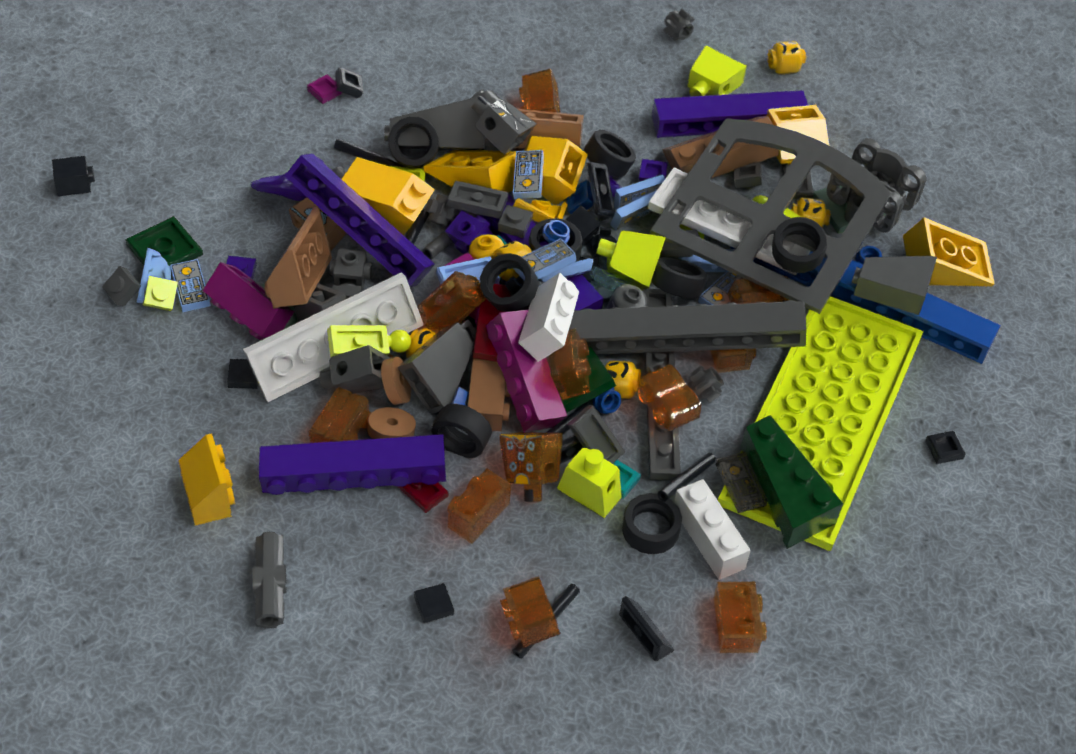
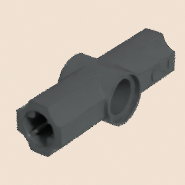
M263 532L262 535L256 537V566H253L252 583L253 594L255 595V623L257 626L266 629L276 628L284 624V593L287 591V587H285L287 582L286 565H284L283 536L275 532Z

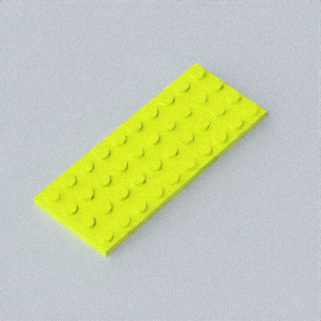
M831 296L820 314L809 309L806 315V346L790 348L755 421L757 422L771 415L843 502L836 524L804 540L830 552L924 332ZM741 450L737 460L743 459L765 506L738 512L726 484L718 497V502L725 509L781 531L775 525L772 518L773 512L768 502H765L761 494V486L758 480L754 478ZM746 480L734 482L737 483L742 492V497L750 496L746 488L750 486H745L743 482Z

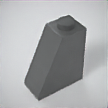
M866 257L863 267H856L852 283L857 284L854 296L919 315L937 257Z
M457 322L442 328L397 367L431 414L440 412L444 406L451 404L474 349V344L470 340L467 331Z

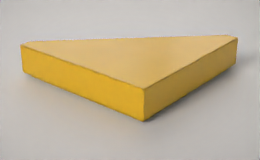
M519 198L513 204L514 207L533 212L532 219L536 222L553 218L563 219L568 205L566 202H563L561 206L551 205L550 201L533 200L531 203H527Z

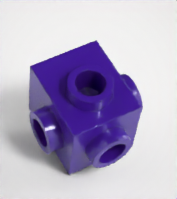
M462 210L445 231L453 241L454 247L462 254L469 253V246L476 237L486 234L493 235L489 229L490 224L479 215L475 218Z

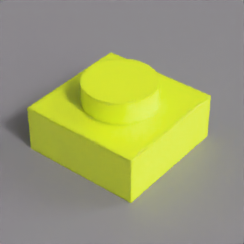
M149 276L143 306L172 311L178 282Z

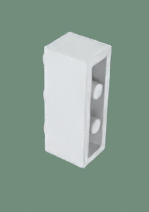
M561 273L538 286L535 298L530 303L518 342L538 362L565 345L579 295L576 286Z
M704 479L677 489L674 503L681 512L682 524L718 580L746 569L751 550Z

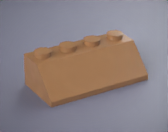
M758 116L748 120L773 125L768 116ZM717 131L662 149L670 167L689 174ZM737 142L733 145L712 178L734 171L736 168L778 156L779 150ZM717 144L712 153L720 156L724 147Z
M319 207L312 209L265 282V293L268 298H271L273 308L307 304L332 259Z

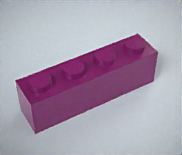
M528 310L499 313L486 325L488 337L498 354L497 362L501 367L507 384V390L511 395L523 432L552 428L567 417L546 357L538 362L518 343Z

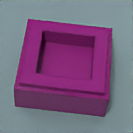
M328 74L307 85V91L322 104L343 94L337 91L336 81Z

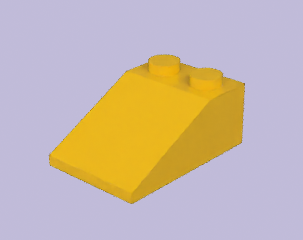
M452 150L423 167L426 173L453 187L456 180L509 193L513 191L516 151H510L504 155L501 151Z
M356 157L342 177V180L403 235L413 225L435 190L413 173Z
M922 218L903 235L906 256L937 257L929 285H995L986 242L927 218Z

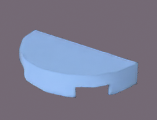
M147 248L137 303H143L149 276L171 280L170 266H168L166 260L158 251Z

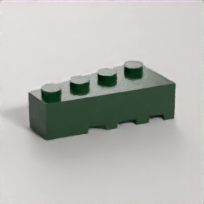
M769 415L746 426L740 448L754 478L758 480L761 486V494L765 502H768L773 512L772 518L775 525L780 528L784 536L783 542L786 549L836 524L843 502L772 416Z

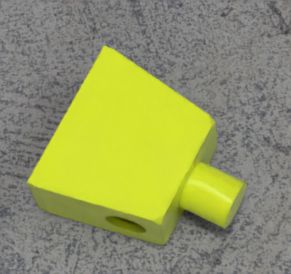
M705 46L690 70L688 81L690 96L728 95L743 84L746 65Z
M623 230L620 232L617 243L601 238L596 254L611 259L608 268L610 274L631 285L637 286L641 290L649 289L666 238Z
M582 448L565 468L557 489L605 518L622 497L620 470L616 465L604 459V455L600 450Z

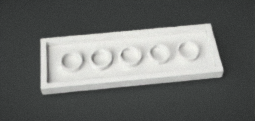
M673 168L650 199L648 209L661 215L688 173ZM702 200L694 203L681 223L734 248L738 247L751 227L750 222ZM678 203L672 213L679 216L685 207ZM771 234L756 255V258L783 269L776 263L772 255L774 234ZM783 240V247L791 254L806 256L811 252L789 240ZM785 270V271H787V272H789V273H791V274H794V275L797 274V273H793V272H790V271H788V270Z
M399 273L243 349L267 402L320 377V372L330 370L329 360L331 357L327 329L330 325H386L387 335H390L395 330H404L409 333L423 326L422 318L406 276Z

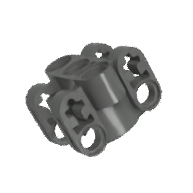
M866 138L854 149L852 159L860 165L864 164V168L872 173L891 192L890 199L873 225L878 231L886 233L897 224L902 210H911L918 203L927 178L920 167L915 165L907 166L898 154L887 149H881L875 140ZM863 147L868 148L871 151L872 156L866 154ZM831 173L827 186V195L837 205L847 203L844 218L849 223L861 205L863 198ZM908 174L915 177L917 183H913L909 179Z

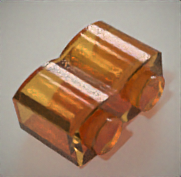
M671 364L640 377L639 388L637 389L639 399L653 410V416L659 425H663L668 431H672L700 418L701 402Z
M539 576L503 589L506 598L500 600L506 618L513 617V620L509 621L508 624L514 640L521 639L523 647H527L560 635L556 618Z

